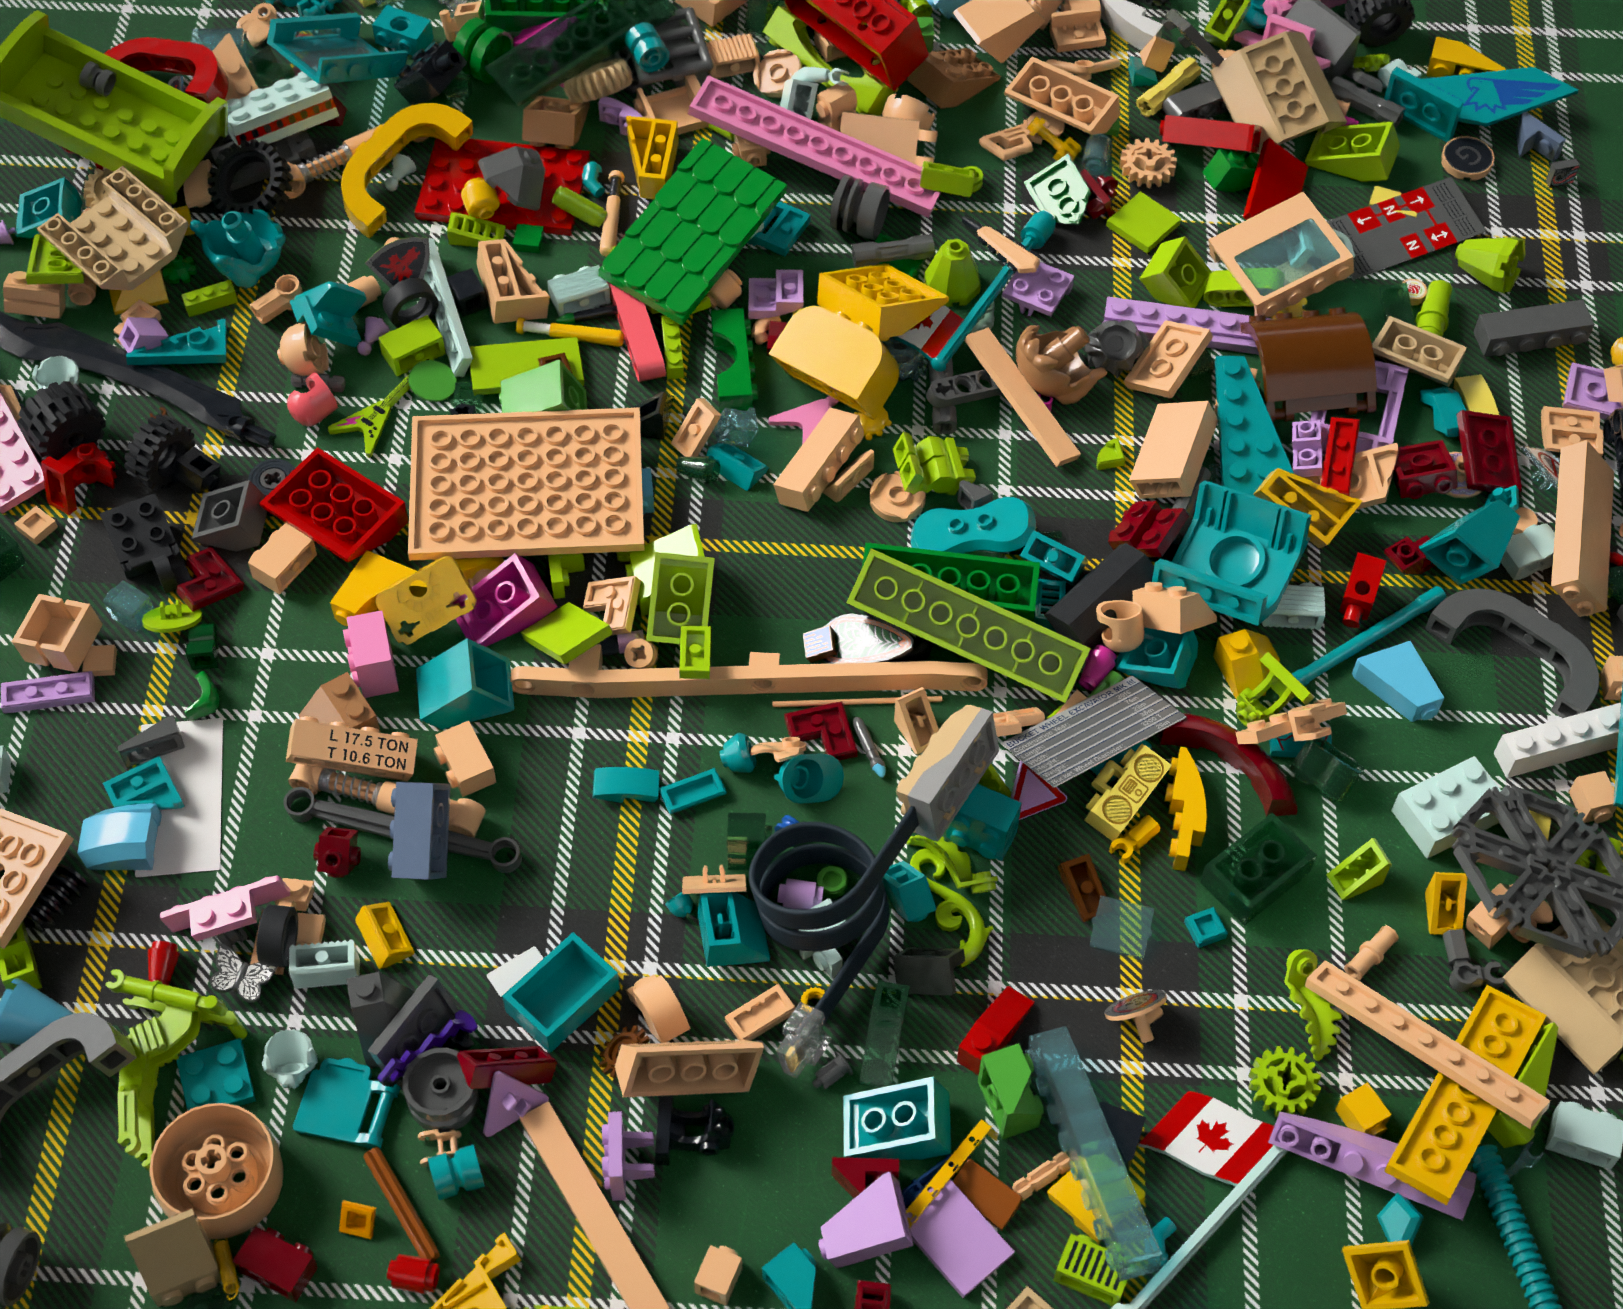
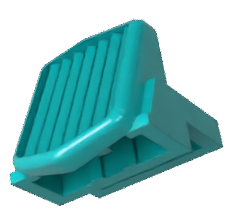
M328 281L295 296L294 300L290 301L297 322L302 323L306 321L312 335L356 347L361 341L357 326L352 317L367 300L364 292L346 284Z

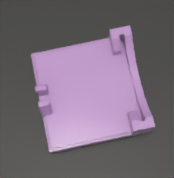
M1040 262L1037 271L1034 273H1019L1016 271L1004 289L1002 297L1018 303L1021 313H1024L1025 309L1028 308V316H1031L1033 311L1036 310L1051 317L1064 295H1069L1072 290L1074 275Z

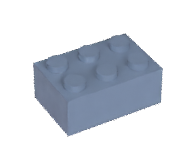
M396 782V788L392 790L391 804L392 807H395L394 820L390 823L393 852H390L388 857V868L392 871V878H446L451 784Z

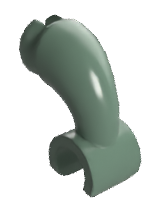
M994 301L971 330V333L988 327L990 330L992 329L995 321Z

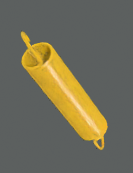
M225 1238L226 1241L222 1240L215 1244L218 1240L216 1239L213 1246L223 1288L227 1294L236 1293L233 1298H229L227 1295V1298L232 1300L237 1296L240 1286L232 1262L228 1239Z

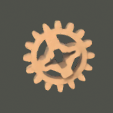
M1146 138L1144 143L1136 139L1135 145L1128 143L1126 150H1122L1119 168H1122V176L1129 175L1128 182L1136 180L1138 187L1142 183H1145L1147 188H1151L1153 183L1161 187L1162 181L1168 183L1170 176L1175 174L1177 158L1174 157L1175 152L1174 150L1167 151L1168 144L1160 146L1158 139L1154 143H1150L1149 138Z

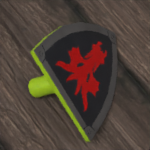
M409 237L395 240L380 248L365 264L389 288L405 279H423L430 256L429 238Z

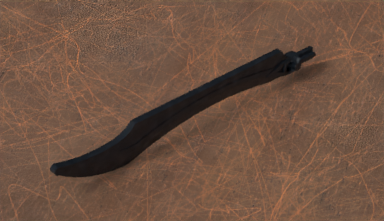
M0 311V347L18 358L44 361L50 357L64 356L73 359L79 369L104 375L151 393L188 413L204 425L223 432L226 436L245 443L250 440L266 448H272L275 444L274 440L277 435L255 425L254 419L243 415L241 412V400L160 365H127V351L62 323H29Z

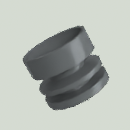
M844 175L831 204V229L838 231L843 226V232L850 233L855 223H857V236L876 240L883 228L887 215L890 187L870 182L864 192L863 179L857 178L854 182L852 176Z

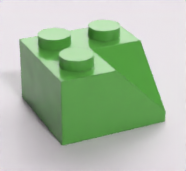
M1019 1043L983 1055L981 1058L978 1084L1002 1140L1039 1127L1041 1116L1044 1113L1039 1096H1033L1029 1087L1031 1085V1073L1034 1072L1032 1060L1028 1053L1023 1054Z

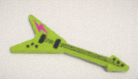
M430 355L413 364V367L419 362L434 360V356ZM409 375L384 400L378 401L328 427L329 434L353 431L362 432L364 434L366 457H372L390 415L391 408L410 389Z

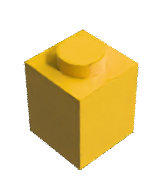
M1368 1082L1343 1096L1335 1109L1348 1128L1376 1137L1381 1136L1387 1130L1386 1124L1392 1115Z

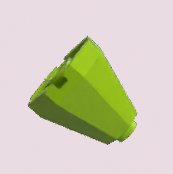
M1517 237L1466 239L1463 244L1460 243L1458 245L1455 258L1458 259L1459 267L1490 289L1501 293L1510 292L1520 275L1521 269L1517 268L1518 261L1523 262L1525 258V240Z
M960 239L947 240L940 247L926 269L924 276L925 284L949 296V302L945 304L946 307L952 306L954 302H960L959 306L967 305L981 289L978 267L967 243Z

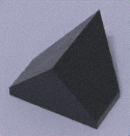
M662 391L632 407L640 408L641 437L665 439L674 396Z

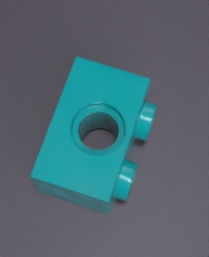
M386 5L372 24L375 43L397 51L405 50L412 56L421 48L425 50L434 39L430 19Z
M1034 530L1020 555L1024 561L1039 562V569L1073 586L1077 584L1088 563L1086 556Z

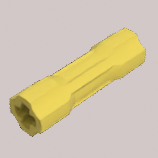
M1191 57L1182 60L1165 78L1137 99L1136 106L1141 111V114L1148 118L1156 114L1169 96L1178 93L1201 75V67Z

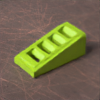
M451 212L447 228L449 245L478 247V241L504 239L506 227L498 223ZM490 233H495L494 239L489 238Z

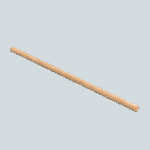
M927 696L929 702H942V696ZM900 697L772 701V707L822 706L840 701L843 702V705L893 704Z

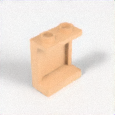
M695 74L685 76V86L645 96L642 88L636 89L637 99L633 100L634 107L644 118L678 121V135L709 127V123L688 114L689 106L701 88Z

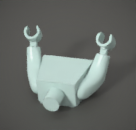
M803 67L795 72L791 79L785 81L780 106L811 119L818 88L817 83L829 82L830 80L834 84L846 86L848 83L840 81V76L843 73L849 74V72L839 68H835L830 72L829 69Z

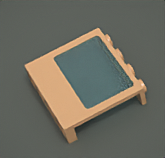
M1304 192L1208 239L1211 258L1215 263L1222 260L1254 304L1255 316L1265 315V318L1271 317L1278 311L1290 305H1295L1305 297L1321 292L1327 286L1337 281H1342L1354 273L1353 255Z

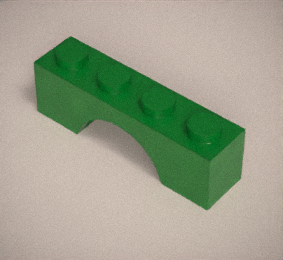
M744 308L711 310L713 349L727 353L735 361L728 370L717 374L720 414L752 412L753 400H758L757 383L751 384V378H755L754 362H749V357H753L752 340H747L746 337L751 335L750 319L744 318Z

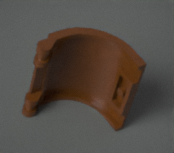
M1346 307L1329 308V314L1319 315V310L1302 311V316L1292 317V312L1275 314L1276 319L1266 320L1265 315L1249 316V322H1240L1241 333L1252 336L1259 352L1264 382V403L1273 423H1275V420L1283 419L1284 422L1294 421L1295 413L1344 408L1346 415H1356L1359 411H1364L1366 414L1375 413L1377 382L1374 352L1367 327L1358 313L1346 312ZM1364 392L1363 400H1357L1356 393ZM1275 401H1283L1282 408L1275 409Z

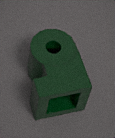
M215 623L195 625L189 628V644H186V656L191 670L218 668L219 647ZM198 656H210L211 658L208 659V660L202 661V660H199L197 657H198Z

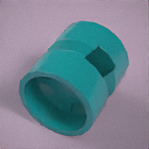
M640 23L627 32L625 43L632 55L635 56V60L642 71L655 72L665 66L670 57L669 50L652 24Z
M474 1145L459 1148L453 1158L447 1153L428 1158L439 1201L457 1196L459 1187H463L466 1191L485 1187Z

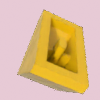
M1434 872L1425 891L1430 934L1443 935L1448 930L1463 929L1468 878L1465 873Z

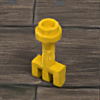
M1036 116L1027 127L1030 131L1029 134L1033 137L1037 133L1055 148L1057 153L1053 158L1056 161L1069 154L1073 161L1082 150L1081 146L1070 136L1063 142L1043 125L1046 121L1045 119H1039Z

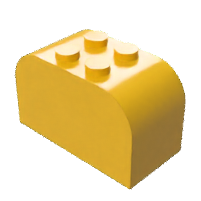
M809 306L799 310L791 317L770 350L769 355L791 377L875 420L898 382L899 366L895 358L867 324L861 321L856 324L850 321L851 318L839 310L834 313L820 306Z

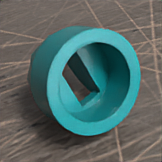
M682 892L665 904L676 917H685L693 909V901L690 895L682 894Z

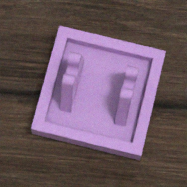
M608 1112V1124L602 1125V1144L604 1145L605 1156L602 1157L605 1189H611L612 1201L626 1200V1181L655 1177V1170L653 1164L626 1163L625 1149L653 1146L654 1134L653 1132L624 1131L622 1112Z

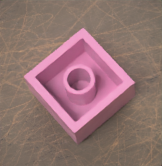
M383 611L347 617L348 629L343 630L346 647H348V663L353 681L357 687H361L364 698L398 692L396 670Z

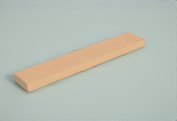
M989 327L968 334L964 341L1054 465L1059 467L1077 460L1081 453L1035 390L1028 384Z

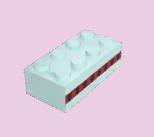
M302 71L291 79L279 80L268 88L256 89L242 98L228 100V133L240 148V141L247 140L250 143L251 139H256L258 142L264 141L270 144L336 118L339 114L329 87L326 84L316 83Z

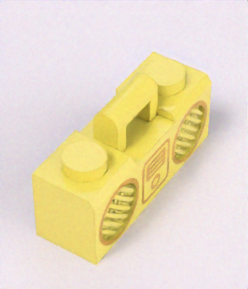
M1141 744L1136 752L1130 748L1120 762L1124 768L1109 760L1091 783L1103 795L1100 796L1098 793L1094 795L1086 806L1090 812L1084 820L1111 841L1118 838L1172 766L1146 745ZM1115 775L1119 780L1111 788L1107 783Z

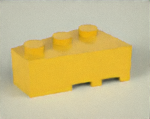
M626 116L628 141L640 198L655 199L657 192L672 176L679 144L678 121Z
M1280 468L1272 471L1253 494L1255 497L1312 515L1307 537H1310V542L1319 549L1331 542L1363 502V500L1352 498L1332 488L1315 484L1311 480Z

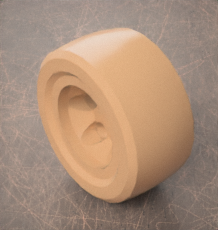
M226 1103L206 1104L183 1113L164 1129L156 1141L151 1155L150 1178L153 1193L161 1209L169 1218L193 1209L209 1239H224L246 1232L269 1214L278 1200L283 1185V1162L275 1138L269 1128L257 1116L236 1105ZM233 1151L243 1153L242 1157L238 1159H233L231 1155ZM215 1163V1168L209 1169V1166ZM239 1172L245 1173L246 1177L242 1182L236 1183L233 1181L235 1174ZM199 1180L202 1182L200 1188L195 1191L190 1190L192 1181ZM215 1189H224V1195L221 1198L215 1199L212 1197V1192Z

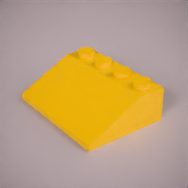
M888 264L819 273L817 305L834 313L839 310L851 318L850 321L856 324L859 321L867 324L882 341H888L890 337L903 335L949 302V296Z

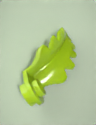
M915 835L911 836L906 842L907 845L922 846L935 853L947 867L958 889L971 887L972 894L997 890L996 882H998V876L991 877L990 871L975 873L971 876V861L968 854L960 852L958 845L955 843L945 842L943 836L936 842L924 836Z
M1298 949L1293 951L1287 958V972L1284 983L1290 989L1289 998L1301 1006L1300 1017L1308 1020V1024L1305 1027V1031L1311 1034L1308 1043L1313 1045L1311 1048L1313 1058L1316 1061H1320L1325 1054L1330 1053L1331 1050L1328 1046H1334L1337 1043L1336 1038L1332 1034L1339 1035L1341 1029L1332 1022L1342 1020V1015L1331 1008V1006L1335 1005L1305 987L1307 978L1317 969L1318 959L1310 950Z

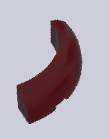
M1182 713L1186 718L1158 732L1160 745H1178L1196 749L1203 747L1218 753L1220 759L1229 763L1238 770L1240 768L1251 780V785L1264 807L1266 817L1297 814V804L1293 791L1280 767L1258 744H1238L1236 737L1238 730L1207 717Z

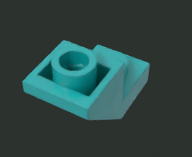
M1446 386L1420 390V401L1430 405L1433 409L1434 429L1445 433L1447 437L1460 436L1457 414L1461 410H1466L1459 392Z

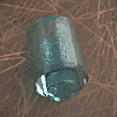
M1093 134L1088 137L1082 160V168L1086 169L1089 174L1100 175L1106 172L1112 149V141L1109 137L1103 134Z

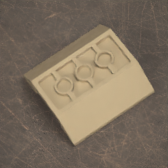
M1284 31L1242 48L1210 71L1235 123L1262 126L1259 152L1254 153H1261L1263 142L1268 138H1271L1280 145L1320 128L1322 133H1325L1347 123L1303 32Z
M121 166L101 181L108 196L73 222L69 223L63 216L57 213L36 228L44 238L101 289H135L176 258L189 225L187 220L124 166Z
M1590 909L1602 930L1607 933L1611 927L1593 909ZM1562 924L1551 932L1565 939L1568 938ZM1622 938L1607 955L1599 957L1596 952L1589 959L1586 957L1582 959L1537 943L1502 977L1505 980L1504 983L1524 1004L1547 1015L1543 1022L1545 1025L1556 1023L1559 1027L1557 1038L1593 1075L1613 1061L1623 1049Z

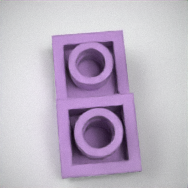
M605 96L600 98L598 102L600 121L619 125L620 134L628 136L626 116L643 117L636 110L618 100Z
M1321 420L1292 422L1294 474L1301 477L1322 476Z

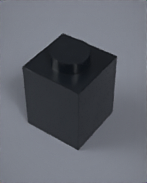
M472 268L447 277L455 305L462 317L487 308L485 290Z

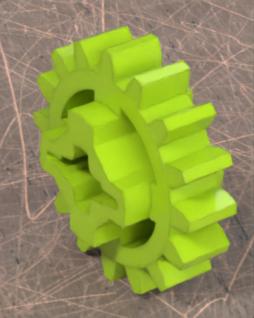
M1281 1046L1276 1047L1274 1054L1266 1049L1262 1058L1257 1057L1253 1063L1254 1068H1251L1248 1075L1252 1079L1248 1086L1249 1090L1257 1091L1253 1098L1254 1102L1263 1100L1265 1103L1262 1110L1267 1111L1270 1107L1274 1108L1275 1117H1278L1281 1111L1294 1115L1295 1110H1297L1301 1115L1305 1114L1307 1106L1313 1107L1316 1101L1315 1096H1318L1321 1087L1317 1085L1321 1075L1312 1073L1316 1066L1315 1062L1307 1064L1304 1061L1306 1058V1053L1304 1052L1299 1057L1295 1056L1293 1047H1290L1288 1053H1283ZM1284 1074H1286L1285 1080L1287 1081L1285 1090H1283L1284 1084L1282 1083Z

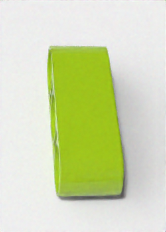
M1218 270L1209 274L1204 292V301L1208 305L1214 307L1254 306L1229 270ZM1243 270L1261 296H1266L1284 287L1285 276L1278 270Z

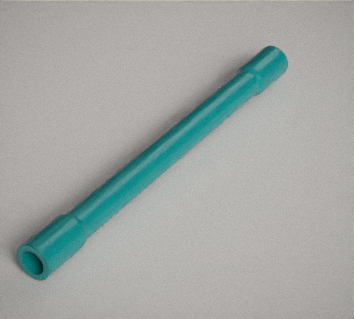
M1439 586L1433 587L1418 596L1410 604L1303 669L1296 670L1292 675L1305 687L1310 681L1421 613H1426L1446 599L1444 590Z

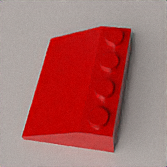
M318 447L259 503L262 508L346 562L356 559L367 550L371 551L389 542L409 522L403 500Z

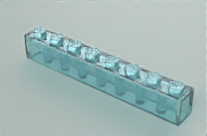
M1067 1026L1029 1036V1048L1025 1050V1053L1029 1054L1038 1076L1036 1077L1038 1092L1041 1097L1046 1096L1049 1103L1047 1105L1049 1119L1052 1124L1057 1123L1060 1131L1058 1139L1061 1149L1064 1153L1068 1152L1072 1160L1069 1163L1071 1174L1075 1181L1080 1180L1083 1188L1081 1191L1083 1204L1087 1211L1092 1210L1095 1218L1093 1220L1094 1231L1098 1240H1104L1107 1247L1105 1256L1110 1270H1116L1120 1282L1159 1271L1161 1251Z

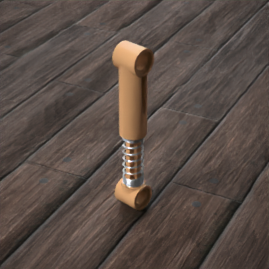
M377 127L343 141V145L339 146L338 150L332 149V153L326 152L325 156L320 154L319 159L314 157L312 162L307 160L306 165L304 163L293 165L287 162L292 170L289 173L293 175V181L288 183L293 187L292 192L284 191V193L289 196V199L296 198L304 192L306 183L314 181L313 177L318 176L320 178V174H327L326 171L330 170L333 172V168L339 169V166L342 164L346 166L359 144L367 142L373 136V132ZM419 137L414 139L413 141L421 142L429 137Z
M296 764L288 783L292 788L305 787L313 795L321 790L329 793L335 791L336 795L343 794L345 798L350 796L352 800L358 798L360 802L366 800L368 804L372 803L373 806H376L377 810L395 815V807H392L391 794L392 790L396 788V783L385 781L384 783L378 782L374 784L372 780L367 782L365 778L358 779L357 775L350 777L349 773L342 775L341 771L336 773V770ZM460 798L457 801L450 799L449 830L475 838L485 815V808L471 799Z

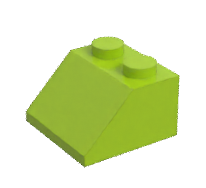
M1184 236L1160 244L1141 275L1140 281L1154 299L1169 305L1195 308L1205 292L1208 276L1212 271Z

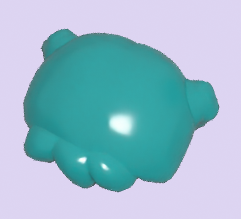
M254 209L253 214L230 211L223 216L221 221L212 220L207 224L199 220L190 222V229L201 240L204 254L220 273L227 276L229 280L233 281L234 284L245 289L254 287L262 276L273 269L278 263L282 246L286 241L285 234H282L281 225L274 223L269 214L260 209Z

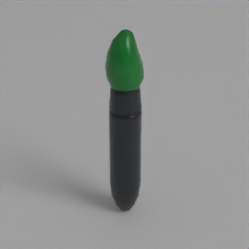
M610 305L574 313L568 312L556 318V322L571 325L575 322L618 314L616 305Z

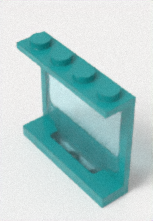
M357 13L270 20L267 43L318 84L399 77L397 74L406 66L408 52L405 50L379 52L359 36L362 17Z

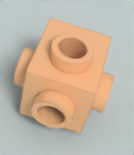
M735 135V143L732 144L733 156L741 158L754 167L767 165V154L771 153L770 149Z

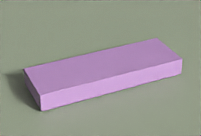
M92 671L1 683V710L3 714L95 702L94 675Z

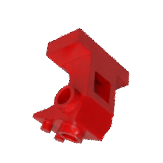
M94 442L81 444L73 448L59 460L48 456L41 462L47 503L67 515L77 510L75 488L79 484H92L99 481L112 489L115 488L114 479L117 478L116 473L113 471V468H116L113 461L110 462L106 452L100 451Z

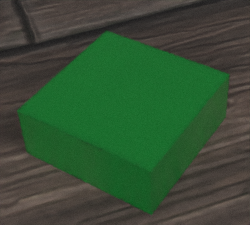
M517 224L512 243L513 250L540 253L544 237V226Z

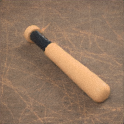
M618 170L611 171L609 174V181L611 182L610 194L607 197V215L603 223L600 242V254L604 257H607L612 248L616 247L621 202L619 196L621 184L625 178L624 174Z

